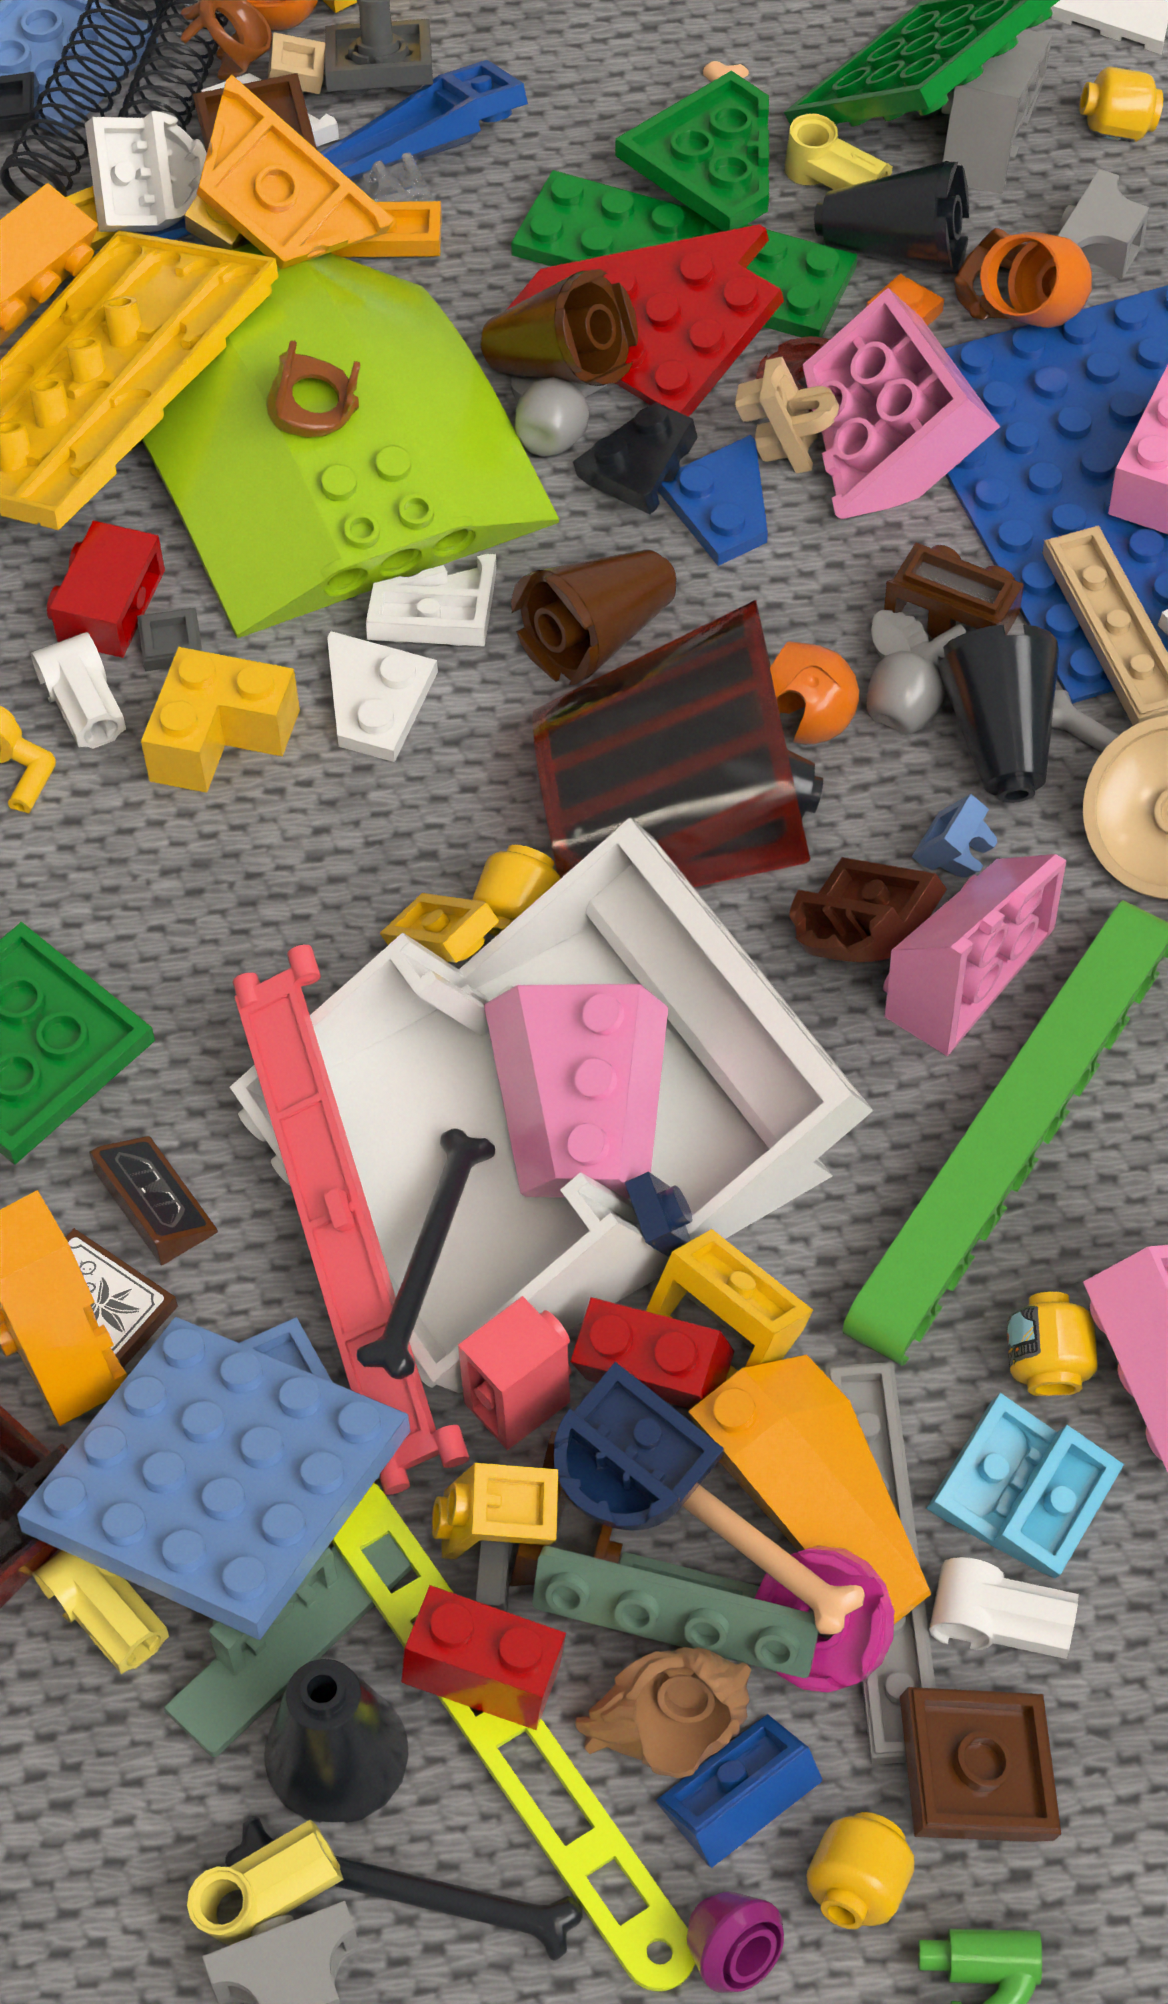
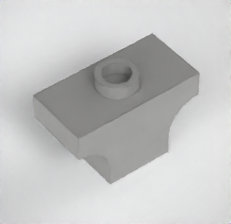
M1099 169L1076 206L1069 204L1065 209L1059 224L1058 236L1071 239L1082 249L1092 272L1105 273L1123 279L1144 244L1150 207L1124 197L1118 189L1119 175Z
M343 1901L296 1920L290 1915L269 1919L252 1930V1937L202 1956L218 2004L226 2002H240L244 2004H341L335 1988L336 1975L343 1961L349 1955L359 1950L360 1947L346 1902Z

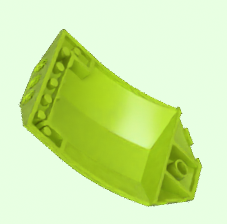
M252 243L233 249L234 251L266 256ZM327 253L284 269H280L277 266L279 277L271 284L272 293L225 338L227 347L163 408V419L141 440L179 513L237 639L371 591L373 583L399 576L410 577L416 575L422 570L441 566L559 523L560 520L483 370L457 329L431 295L418 284L332 253ZM291 340L297 342L296 354L311 356L331 363L343 370L348 379L354 361H358L361 364L357 379V389L353 393L359 399V408L341 429L326 436L306 438L286 433L278 429L268 415L267 396L273 380L278 374L279 356L288 350ZM317 378L302 379L294 384L292 388V395L296 403L310 412H328L336 407L338 403V395L334 388L327 382Z

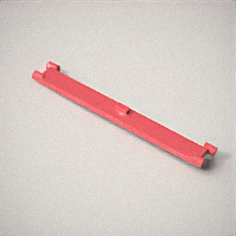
M299 945L287 952L291 968L260 983L258 975L253 972L235 977L233 986L236 996L234 997L350 1389L407 1413L409 1416L411 1432L380 1473L379 1479L383 1492L386 1495L400 1493L410 1487L407 1469L440 1455L444 1468H452L466 1463L469 1460V1455L459 1425H448L436 1430L416 1362L414 1373L402 1379H395L390 1377L384 1368L364 1367L357 1360V1350L360 1347L375 1342L383 1335L396 1296L301 988L302 986L317 982L321 977L312 947L310 945ZM409 1342V1343H408V1351H409V1353L411 1354L412 1358L414 1359V1355H413V1352H412V1349H411V1345H410V1342Z

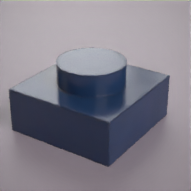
M649 1171L625 1182L645 1242L670 1257L672 1251L691 1241L686 1225L692 1222V1213L683 1193L676 1185L670 1187Z

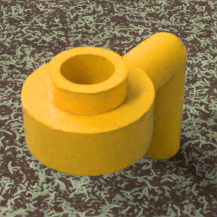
M0 706V763H5L12 759L27 767L9 798L8 805L11 809L30 813L55 768L56 759L50 751L22 738V731L15 717L7 709Z

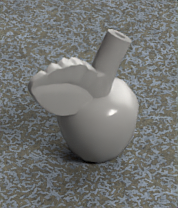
M520 375L512 376L511 388L515 399L518 401L515 416V432L522 446L529 452L543 457L566 452L587 430L590 408L585 398L605 388L607 384L591 386L570 383L554 377L541 379Z
M880 610L874 614L871 634L876 652L881 660L875 667L869 682L866 711L875 722L885 724L901 734H913L926 726L936 716L944 704L946 690L938 671L937 659L938 656L941 658L945 657L944 645L950 640L966 633L961 624L952 627L929 642L924 626L920 621H916L914 616H905L903 612L893 613L892 610Z

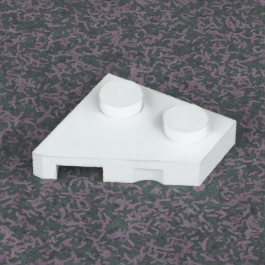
M330 631L327 640L338 746L395 762L438 673L437 660Z

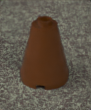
M600 269L577 272L489 319L484 325L481 334L480 345L482 354L489 366L500 373L541 379L554 377L570 383L591 386L616 383L629 372L633 363H626L629 347L637 346L638 342L636 314L627 291L620 283L611 284L603 276L608 273Z
M646 549L533 571L523 576L514 585L511 598L512 613L520 610L524 628L516 631L520 643L529 658L555 682L559 681L562 673L571 680L569 685H577L593 675L673 601L676 594L677 581L675 570L666 558L653 550Z

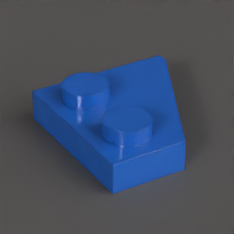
M752 435L681 467L672 482L663 481L657 490L717 566L767 543L768 529L756 441Z

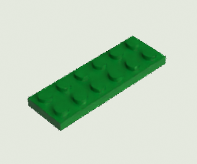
M552 170L513 238L511 252L512 256L547 266H556L723 231L688 207ZM766 229L769 241L746 269L779 287L782 291L784 302L763 327L819 343L857 267V254Z

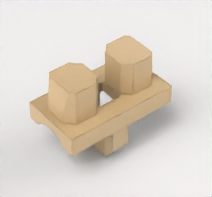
M783 357L766 360L763 378L739 384L735 401L736 409L743 422L768 418L770 421L758 424L756 429V448L762 460L768 462L788 458L795 473L812 471L813 462L808 454L809 447L817 439L819 432L824 431L835 422L834 418L839 411V404L829 388L815 386L798 390ZM809 409H816L813 412H809Z

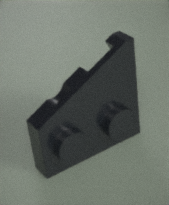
M655 402L651 406L640 410L634 418L609 436L598 440L591 449L575 459L573 464L576 475L586 484L650 515L660 504L657 490L661 483L674 480L680 469V460L689 454L698 438L694 421L684 414Z

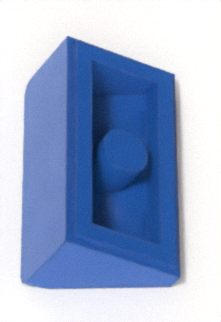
M767 1714L700 1765L692 1776L685 1777L665 1792L656 1802L706 1864L712 1868L820 1784L822 1777L809 1747Z

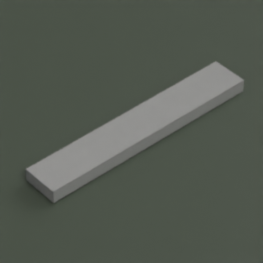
M894 1363L826 1366L825 1374L851 1402L920 1566ZM925 1600L894 1625L893 1641L883 1663L861 1682L871 1765L906 1762L900 1695L908 1687L936 1688Z

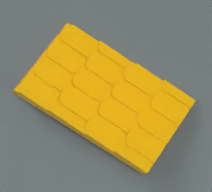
M118 230L0 360L1 516L35 525L40 523V526L59 531L117 474L115 465L163 419V408L227 347L225 338L272 293L271 284L279 277L276 258Z

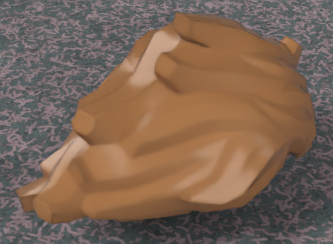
M683 1647L673 1652L669 1650L663 1652L655 1651L631 1663L615 1677L616 1684L600 1701L589 1709V1716L576 1717V1728L580 1733L586 1735L585 1749L589 1754L608 1747L621 1754L642 1760L643 1764L651 1767L652 1771L658 1775L675 1778L692 1776L707 1757L719 1752L730 1742L731 1737L739 1734L740 1726L748 1717L746 1710L749 1703L747 1682L751 1668L744 1662L736 1665L714 1652L699 1647L694 1649Z

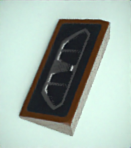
M150 1136L99 1146L89 1152L94 1172L161 1266L218 1233L216 1226Z

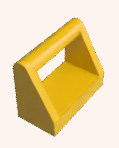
M713 1229L672 1251L646 1308L647 1312L673 1318L670 1316L688 1291L755 1345L745 1367L782 1360L804 1330L813 1312L812 1308ZM731 1365L726 1380L738 1372Z

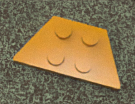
M233 75L226 80L196 193L204 202L264 255L276 258L277 266L280 269L385 234L392 227L395 219L247 87Z

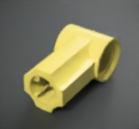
M819 114L801 115L793 120L790 125L784 166L786 175L795 183L801 185L822 183L835 190L892 174L893 166L839 139L836 125L825 116Z
M63 1550L32 1572L35 1581L45 1596L50 1599L55 1595L66 1612L62 1616L70 1623L76 1620L89 1635L93 1643L98 1646L121 1674L128 1670L136 1669L159 1650L163 1642L169 1637L167 1627L126 1579Z
M308 1820L230 1867L217 1866L204 1871L195 1879L189 1890L187 1908L190 1919L198 1929L226 1945H232L252 1937V1930L259 1924L285 1915L344 1879L340 1871V1865L330 1845L321 1834L317 1825L312 1820ZM241 1890L243 1905L239 1915L229 1923L219 1924L217 1907L221 1899L229 1892Z

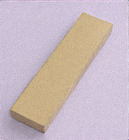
M1099 525L1044 540L1042 554L1132 725L1134 726L1158 716L1168 715V652Z

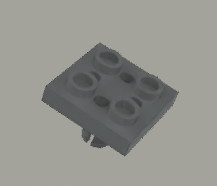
M357 0L360 23L325 26V76L327 92L340 91L346 95H358L367 92L369 89L392 87L398 91H413L419 89L422 85L433 84L429 19L392 21L390 0Z

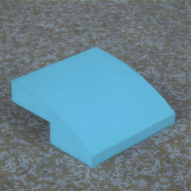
M1000 1393L991 1400L926 1509L1037 1571L1057 1578L1064 1570L1124 1464L1070 1426L1066 1425L1056 1432Z

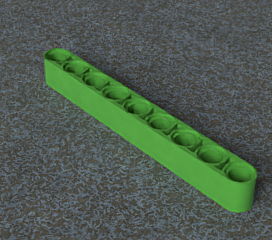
M1124 900L1117 905L857 1295L844 1321L843 1334L901 1366L907 1363L909 1358L904 1355L914 1339L918 1342L922 1340L943 1308L938 1305L946 1289L954 1291L975 1256L971 1255L972 1249L979 1239L987 1240L1008 1208L1003 1205L1004 1200L1011 1190L1019 1191L1039 1160L1034 1156L1041 1143H1050L1070 1112L1066 1109V1106L1073 1094L1080 1097L1101 1065L1096 1062L1099 1054L1104 1047L1109 1050L1112 1048L1130 1020L1126 1016L1133 1002L1141 1003L1160 974L1156 971L1157 966L1163 956L1168 958L1167 921Z

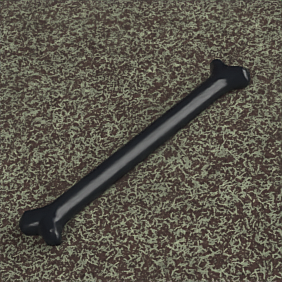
M458 1128L450 1129L441 1134L440 1145L447 1154V1161L384 1333L375 1342L364 1345L357 1350V1360L364 1367H382L390 1377L395 1379H402L414 1373L415 1361L408 1351V1343L470 1170L475 1164L486 1161L495 1155V1145L488 1139L468 1137L463 1130Z
M252 1816L243 1823L242 1842L227 1853L225 1857L227 1867L234 1865L274 1841L266 1833L260 1818L257 1816ZM335 1856L344 1879L335 1884V1887L531 1934L544 1945L549 1958L553 1961L558 1960L567 1952V1932L579 1925L583 1918V1912L578 1902L570 1896H566L549 1905H537Z

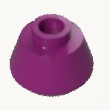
M726 1891L702 1900L695 1907L689 1919L687 1932L688 1948L704 1983L715 1992H741L752 1988L769 1974L782 1952L784 1944L782 1916L779 1910L769 1901Z

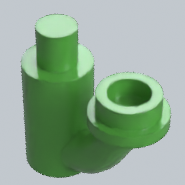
M948 1929L947 1940L918 1941L919 1971H948L949 1983L999 1984L998 1990L982 2004H1027L1034 1993L1036 1985L1041 1984V1934L1039 1930ZM951 2001L950 2004H962V2003H961V2001Z

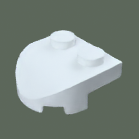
M151 111L144 118L92 117L85 123L99 232H117L118 230L127 232L160 231L171 227L185 217L184 214L197 196L196 193L207 153L199 139L193 140L176 124L178 122L176 117L162 112Z

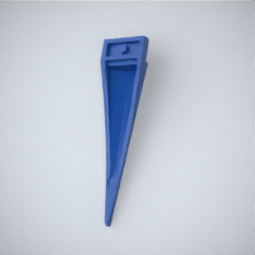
M489 60L438 75L433 79V84L424 85L393 108L320 153L351 181H355L469 143L481 131L479 120L483 122L500 121L512 115L511 109L528 104L524 83ZM185 217L164 230L143 233L144 235L172 240L192 235V233L186 230Z

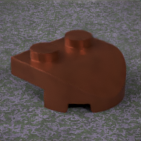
M842 857L819 893L798 890L792 901L789 915L795 924V938L806 953L848 962L880 961L891 958V950L930 917L947 888L936 873Z

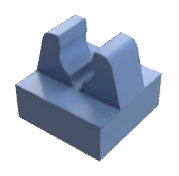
M969 794L938 812L913 853L912 858L928 869L935 870L941 867L960 877H970L981 871L983 865L971 855L969 846L976 851L985 853L993 849L997 844L996 836L983 820L989 809L976 797Z

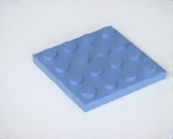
M175 1316L17 1514L21 1531L255 1639L261 1640L411 1432L409 1416L407 1413Z

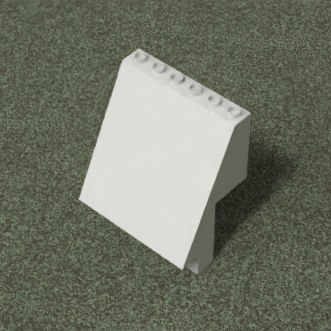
M631 818L626 820L460 969H457L402 933L310 1015L396 1297L447 1161V1154L440 1145L441 1134L450 1129L458 1128L463 1130L468 1137L486 1138L495 1145V1155L486 1161L475 1164L470 1170L409 1341L421 1381L431 1388L439 1385L459 1394L463 1392L458 1344L523 1296L539 1313H542L544 1310L552 1313L565 1330L568 1331L583 1322L591 1297L616 1303L661 1277L669 1260V1257L645 1242L631 1199L624 1198L581 1172L560 1189L566 1198L525 1197L520 1193L484 1008L485 1003L517 985L641 984L668 1007L651 1173L670 1187L676 1185L683 1193L692 1213L693 1220L686 1225L691 1240L710 1229H713L726 1239L831 1178L833 1175L819 1157L873 1111L654 837ZM254 1065L230 1086L244 1107L238 1115L246 1128L256 1138L263 1142H268L276 1154L271 1159L272 1166L279 1176L290 1185Z

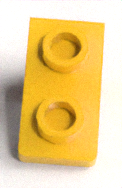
M474 1463L444 1490L443 1497L437 1496L432 1512V1535L434 1539H442V1558L457 1559L479 1540L551 1545L555 1542L557 1534L558 1469Z

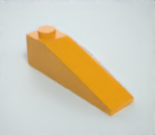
M808 1355L741 1368L688 1411L694 1425L724 1448V1456L719 1462L798 1551L816 1546L843 1548L864 1559L872 1566L887 1586L895 1611L894 1625L931 1595L850 1400Z

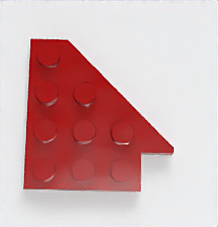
M758 224L541 268L507 309L577 272L600 269L608 273L603 276L611 284L620 283L627 291L635 310L638 327L637 346L629 347L626 363H633L629 372L615 384L649 405L657 402L689 417L784 302V298L779 287L746 269L769 241L766 228Z

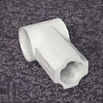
M88 632L31 652V659L40 684L46 683L50 696L48 700L50 703L56 701L78 747L94 749L115 741L118 735L126 730L124 717L106 683V673L100 655Z
M965 1557L951 1558L945 1560L941 1566L929 1631L931 1636L941 1643L948 1644L949 1638L971 1642L970 1649L974 1650L989 1648L994 1643L1067 1659L1076 1619L1079 1594L1006 1579L998 1567L978 1559Z

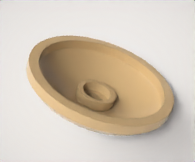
M1168 715L1158 716L1138 723L1115 738L1094 764L1087 780L1083 799L1085 831L1091 848L1101 864L1124 886L1147 897L1160 900H1168Z

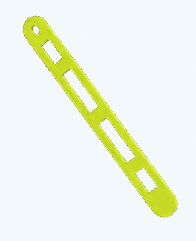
M373 1483L331 1542L405 1648L413 1628L412 1622L416 1621L429 1585L452 1593L453 1591L384 1492L377 1484ZM388 1533L411 1563L412 1569L419 1577L392 1594L361 1551ZM437 1696L628 1976L637 1985L651 1991H667L681 1985L690 1976L695 1966L694 1959L687 1945L688 1928L543 1720L540 1719L537 1730H533L485 1712L476 1717L470 1707ZM523 1732L528 1734L593 1828L566 1846L562 1843L498 1750L499 1747ZM612 1860L616 1861L648 1906L647 1909L621 1926L587 1879V1876ZM661 1941L669 1945L672 1951L671 1959L665 1964L653 1963L647 1956V1948L651 1943Z

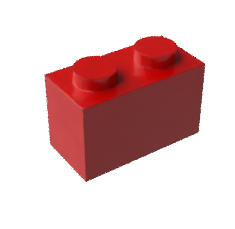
M92 521L83 541H77L71 550L69 570L61 586L55 585L48 598L47 616L53 622L57 642L88 632L98 652L124 658L138 628L137 616L145 614L165 572L159 535Z
M591 1297L570 1362L586 1380L598 1383L609 1368L617 1362L665 1402L692 1409L726 1381L735 1351L720 1330Z
M429 1585L404 1648L401 1683L537 1730L560 1668L566 1632Z

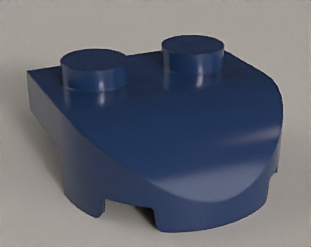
M617 1362L609 1368L574 1411L569 1408L559 1424L554 1441L555 1469H558V1483L569 1501L586 1516L603 1525L630 1531L649 1529L671 1518L724 1456V1448Z

